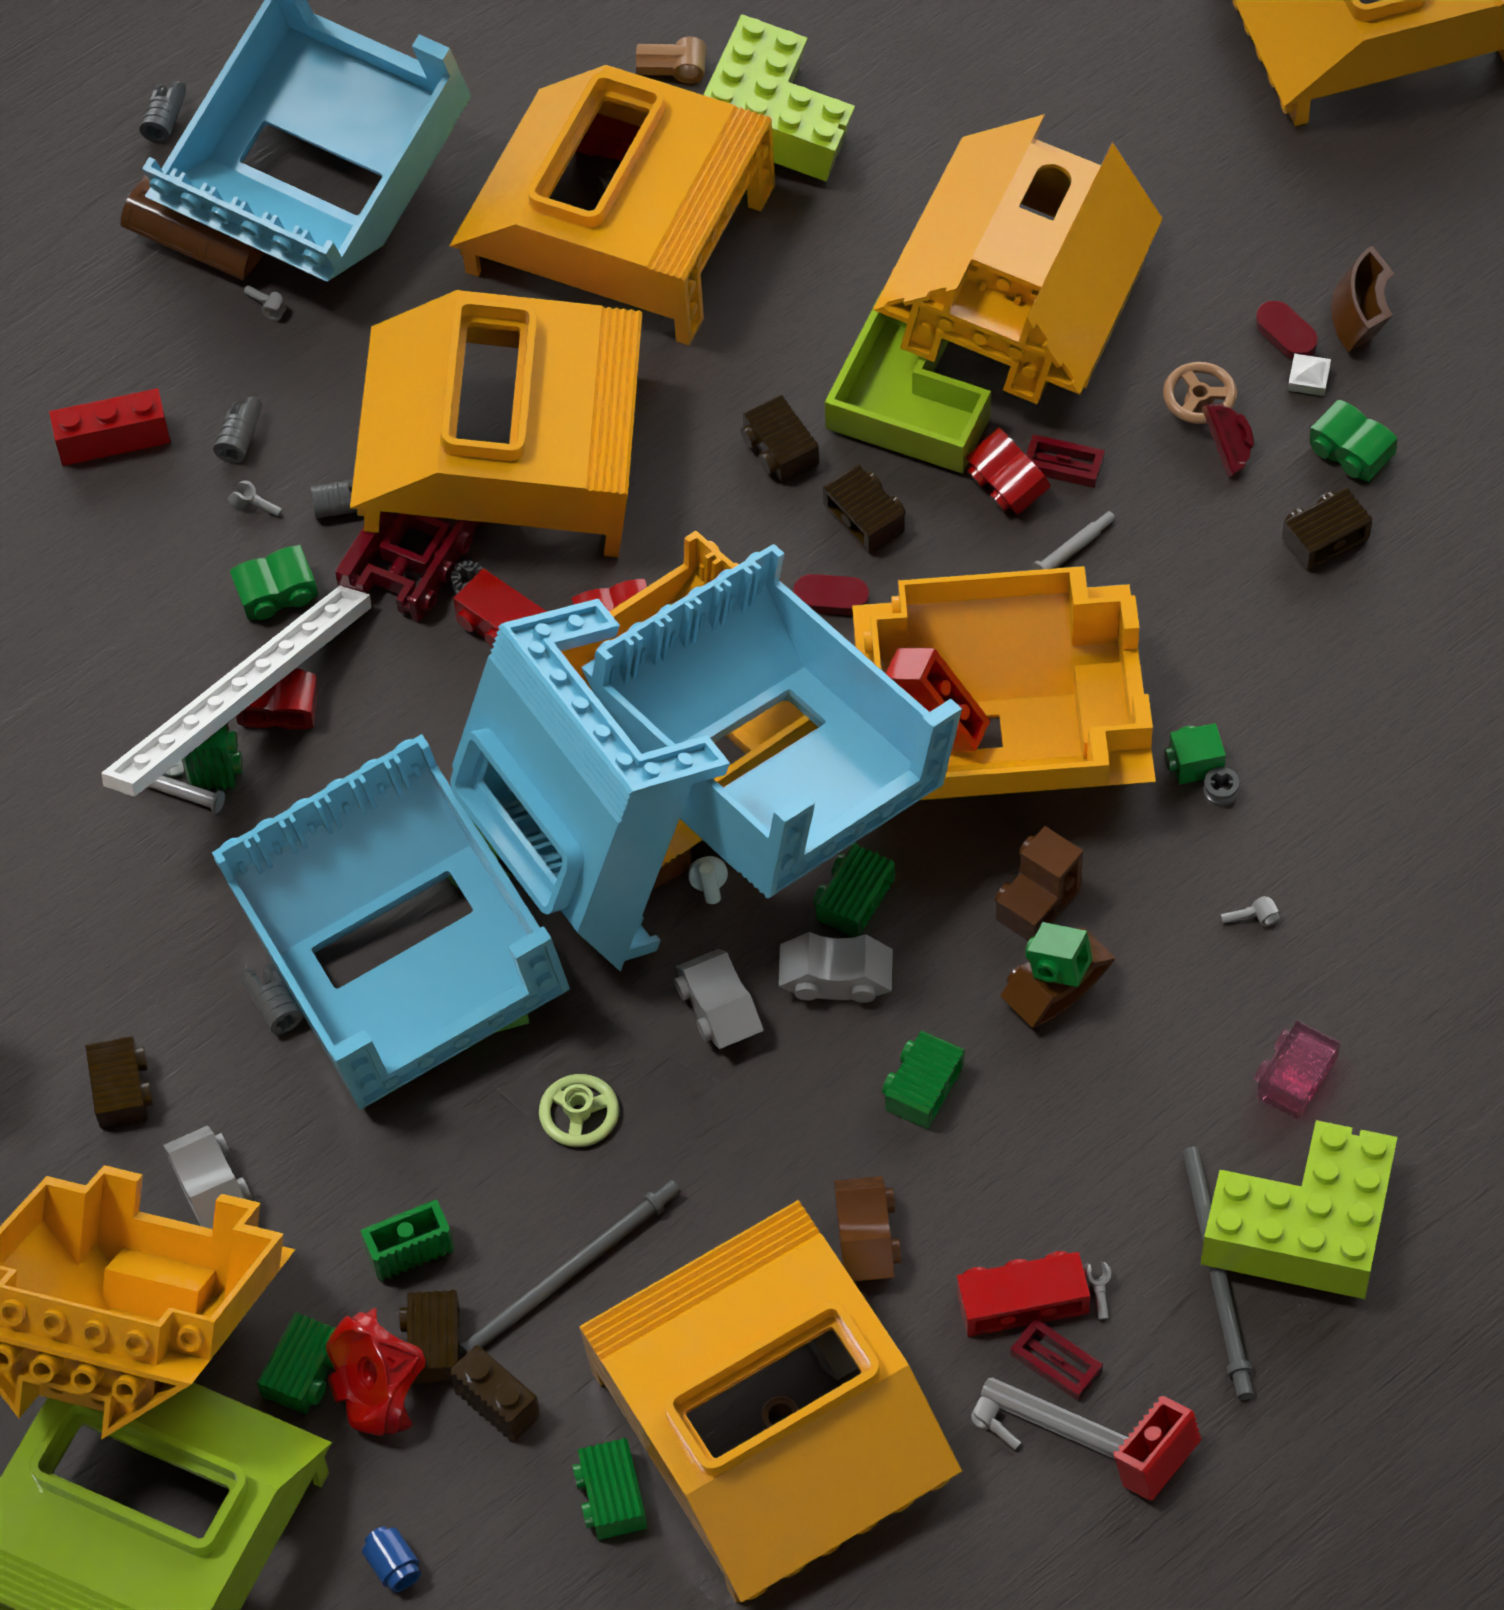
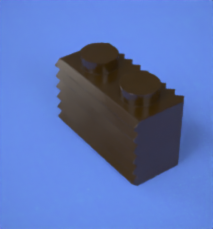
M779 395L743 413V428L740 429L742 438L749 448L756 447L760 453L761 465L767 474L774 472L779 481L785 483L787 479L791 480L794 476L797 477L800 473L804 474L806 470H811L812 467L819 465V446L817 441L807 431L806 426L799 420L798 415L788 405L783 395Z
M861 465L855 466L823 487V505L868 553L872 554L874 550H878L880 546H884L886 542H890L892 538H896L898 534L904 532V516L906 511L903 504L895 496L890 498L885 493L879 478L873 472L867 474Z
M1349 488L1336 494L1328 492L1314 506L1306 510L1298 508L1286 517L1283 523L1282 539L1304 567L1310 571L1313 567L1323 564L1326 560L1329 561L1332 557L1342 554L1345 550L1348 551L1351 547L1361 544L1364 540L1367 541L1371 534L1372 517L1368 515L1367 510L1363 508L1362 504H1359L1358 499H1355L1354 494L1350 492Z
M133 1035L85 1044L94 1111L100 1129L105 1130L108 1127L114 1128L115 1126L121 1127L124 1124L130 1125L131 1123L137 1124L140 1121L146 1122L148 1120L146 1106L154 1105L150 1082L142 1081L141 1071L148 1070L144 1046L137 1047Z
M452 1289L441 1292L435 1290L424 1293L420 1291L417 1293H407V1307H400L399 1309L400 1331L407 1332V1343L419 1347L423 1351L426 1361L425 1367L412 1384L453 1382L451 1369L461 1360L460 1303L457 1291Z
M479 1345L474 1346L451 1369L455 1394L461 1395V1400H466L467 1405L473 1406V1410H478L479 1416L484 1415L485 1421H490L491 1426H496L497 1431H502L503 1437L508 1436L509 1442H515L540 1417L538 1397Z

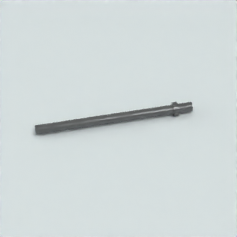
M1191 1146L1183 1150V1156L1202 1241H1204L1211 1201L1199 1148ZM1208 1266L1230 1363L1226 1367L1228 1377L1233 1378L1237 1398L1239 1400L1250 1399L1254 1396L1250 1379L1253 1369L1251 1362L1247 1361L1245 1357L1227 1273L1224 1269Z
M670 1180L655 1193L649 1191L643 1196L644 1201L463 1342L460 1347L465 1355L476 1345L483 1349L653 1214L659 1216L665 1211L664 1206L681 1193L678 1185L673 1180Z

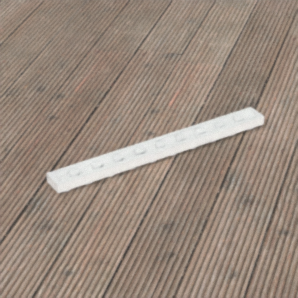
M339 585L101 773L103 786L133 797L138 795L371 608L370 595Z

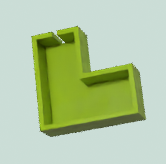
M741 14L704 92V96L733 104L737 108L742 107L744 110L755 111L758 115L762 113L765 117L769 116L772 119L774 163L827 181L846 138L855 106L793 84L800 68L807 37Z
M872 309L824 402L825 428L963 474L968 464L966 456L976 448L991 418V391L934 373L949 342L948 340L943 339L935 362L900 348L907 324Z
M1316 1120L1302 1186L1219 1170L1204 1235L1200 1264L1365 1299L1397 1137L1361 1130L1359 1136L1352 1135V1127Z

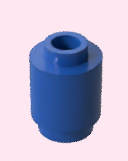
M385 1526L379 1527L365 1538L366 1544L362 1549V1554L384 1587H390L392 1592L397 1593L409 1588L420 1578L419 1560L397 1528L387 1529Z

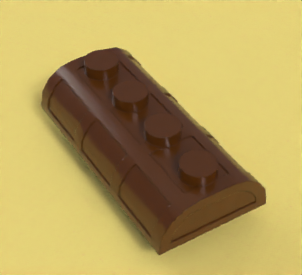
M144 176L132 190L124 204L121 214V227L241 280L247 277L265 255L263 251L145 197L150 188V181L147 176Z

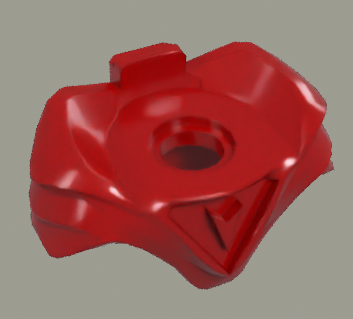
M373 1308L366 1313L359 1312L352 1318L349 1316L344 1317L326 1343V1352L336 1372H333L328 1377L334 1401L337 1403L346 1402L348 1423L353 1429L377 1436L384 1433L395 1434L412 1427L413 1423L404 1407L405 1397L411 1384L425 1367L426 1361L423 1351L419 1347L407 1343L386 1331L378 1323L377 1308Z

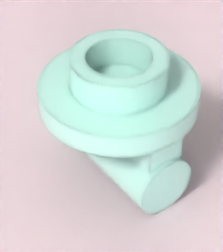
M706 856L697 859L691 864L688 877L694 888L704 891L705 900L708 904H716L721 900L719 888L726 882L728 871L721 859Z

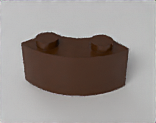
M1373 246L1367 248L1337 283L1332 295L1331 314L1336 335L1348 352L1372 340L1393 316L1386 304L1384 290L1386 283L1395 273Z
M1084 927L1076 929L1087 931L1093 960L1078 987L1045 982L1033 978L1030 962L1017 966L1008 975V984L1000 997L1032 1028L1052 1020L1077 1002L1094 986L1116 959Z
M883 1176L834 1180L843 1267L853 1281L894 1278L893 1264L901 1263L899 1238L891 1239L888 1213L895 1212L893 1188H885Z

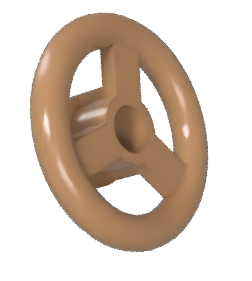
M1191 362L1176 368L1170 373L1163 386V398L1170 412L1179 419L1194 424H1207L1201 407L1214 404V399L1224 400L1222 404L1225 407L1233 409L1237 399V388L1233 378L1223 368L1207 362ZM1194 373L1210 374L1219 379L1224 387H1209L1206 383L1200 382ZM1181 378L1188 386V393L1185 396L1182 407L1174 397L1175 385Z

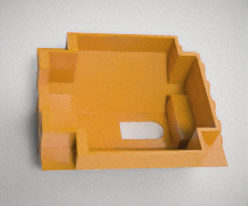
M1044 115L962 137L873 308L874 311L907 324L900 346L901 349L935 362L942 341L945 339L1011 366L1003 391L1038 404L1048 382L1079 395L1083 387H1087L1140 275L1149 247L1163 220L1113 142L1102 164H1096L1037 140ZM1022 204L1024 206L1047 214L1051 217H1054V220L1052 221L1050 219H1047L1045 217L1020 208V205Z
M1081 566L898 580V596H891V603L852 605L855 647L884 673H886L897 648H935L987 717L1000 719L1003 747L977 749L976 751H951L943 785L920 800L1156 782L1151 750L1153 724L1149 694H1144L1138 652L1140 627L1136 597L1131 595L1130 584L1087 588L1085 567Z
M104 1165L87 1185L46 1176L0 1226V1395L19 1419L38 1396L103 1411L102 1440L190 1386L296 1249L282 1246L283 1233L258 1228L261 1204L258 1202L220 1194L215 1201L213 1229L140 1212L143 1174Z

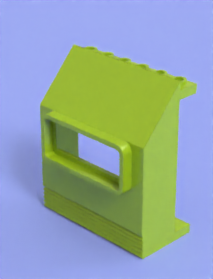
M193 1382L190 1386L111 1433L108 1437L229 1489L203 1538H197L54 1475V1471L81 1426H86L102 1433L104 1412L47 1398L0 1477V1610H240L311 1480L313 1479L315 1485L322 1487L329 1475L325 1455L332 1442Z

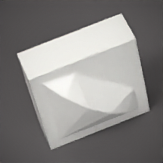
M1294 354L1288 391L1325 396L1331 359Z

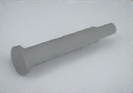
M1108 511L1095 522L1088 524L1043 561H1035L1032 564V569H1055L1061 566L1099 536L1104 528L1115 521L1114 514Z
M162 775L148 786L149 788L210 807L211 812L216 814L221 811L225 801V793L218 790L214 793Z

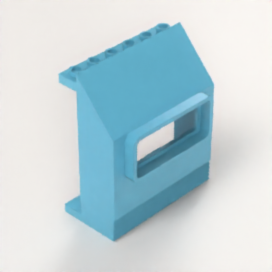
M264 0L162 169L155 159L149 157L142 169L150 181V188L145 197L328 282L385 244L453 130V125L456 124L464 107L467 106V102L471 99V94L451 49L419 34L412 45L417 59H414L314 14L307 0ZM266 125H271L382 176L361 213L354 215L244 164V159Z
M774 544L761 552L752 553L744 562L731 570L726 569L722 571L716 579L706 585L695 587L686 597L672 605H665L657 614L644 622L633 624L627 632L614 640L603 642L595 652V659L581 667L595 696L641 754L706 735L715 743L781 701L791 702L819 727L724 788L713 778L693 784L680 819L737 872H741L743 877L747 878L749 883H753L760 893H764L766 898L772 897L942 786L962 708L952 699L931 712L927 711L779 581L785 553Z
M599 599L505 622L498 627L500 629L496 632L498 636L494 638L496 642L492 644L494 648L490 650L492 653L488 656L452 764L453 772L450 783L455 798L540 911L544 914H550L561 910L577 933L621 972L624 961L655 952L658 949L661 940L657 935L650 937L641 924L644 919L642 914L692 785L726 775L730 762L708 735L643 754L640 753L561 652L616 637L620 625Z
M422 734L414 739L401 742L393 751L378 759L367 761L354 773L343 779L340 778L330 782L322 791L309 798L296 801L290 809L274 818L262 820L251 831L238 838H231L225 841L219 849L212 852L216 864L270 960L360 1110L570 990L550 935L544 926L539 927L470 816L455 798L451 786L437 766L430 746ZM450 875L453 877L473 909L472 913L338 989L333 987L315 957V952L432 887Z

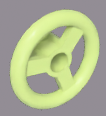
M573 1074L558 1079L544 1092L539 1105V1119L545 1132L556 1142L570 1147H586L600 1142L611 1133L619 1116V1102L613 1089L602 1079L588 1074ZM588 1087L595 1089L601 1095L593 1097V1093ZM553 1101L560 1105L565 1114L568 1115L570 1119L569 1133L563 1132L554 1124L551 1117ZM575 1105H583V1106H584V1107L581 1108V1109H574V1108H573ZM607 1107V1115L604 1122L596 1130L581 1135L583 1122L590 1117L591 1113Z

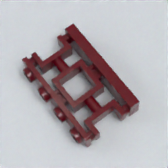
M380 511L379 533L364 531L363 526L335 570L338 586L340 585L366 594L369 593L374 584L398 594L396 598L398 612L403 614L406 611L410 612L412 620L420 622L426 611L430 612L434 608L438 592L443 583H448L451 580V572L461 554L465 555L469 551L477 528L484 526L486 522L458 519L451 530L450 524L438 520L440 517ZM409 528L434 537L423 556L398 547ZM379 554H381V559L393 563L389 571L373 565ZM407 569L423 575L417 587L415 586V581L403 577Z

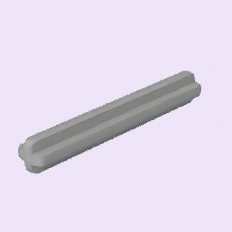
M993 1377L987 1379L981 1391V1397L991 1399L999 1408L1111 1458H1114V1451H1119L1118 1446L1124 1445L1123 1440L1129 1438Z

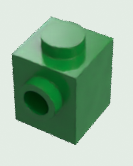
M1216 723L1198 727L1185 726L1177 731L1170 732L1169 748L1164 749V758L1168 771H1175L1179 785L1205 780L1206 774L1213 768L1225 767L1226 754Z
M1042 922L1035 937L1029 939L1026 947V959L1030 961L1033 978L1045 982L1078 987L1093 960L1087 931Z

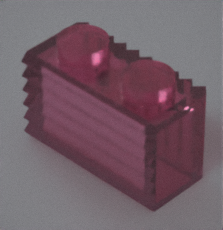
M1297 1020L1291 1031L1285 1028L1279 1035L1274 1046V1050L1277 1052L1271 1062L1265 1059L1259 1066L1254 1081L1258 1082L1256 1097L1259 1100H1264L1266 1104H1271L1274 1108H1278L1281 1112H1286L1295 1119H1300L1338 1059L1341 1042Z

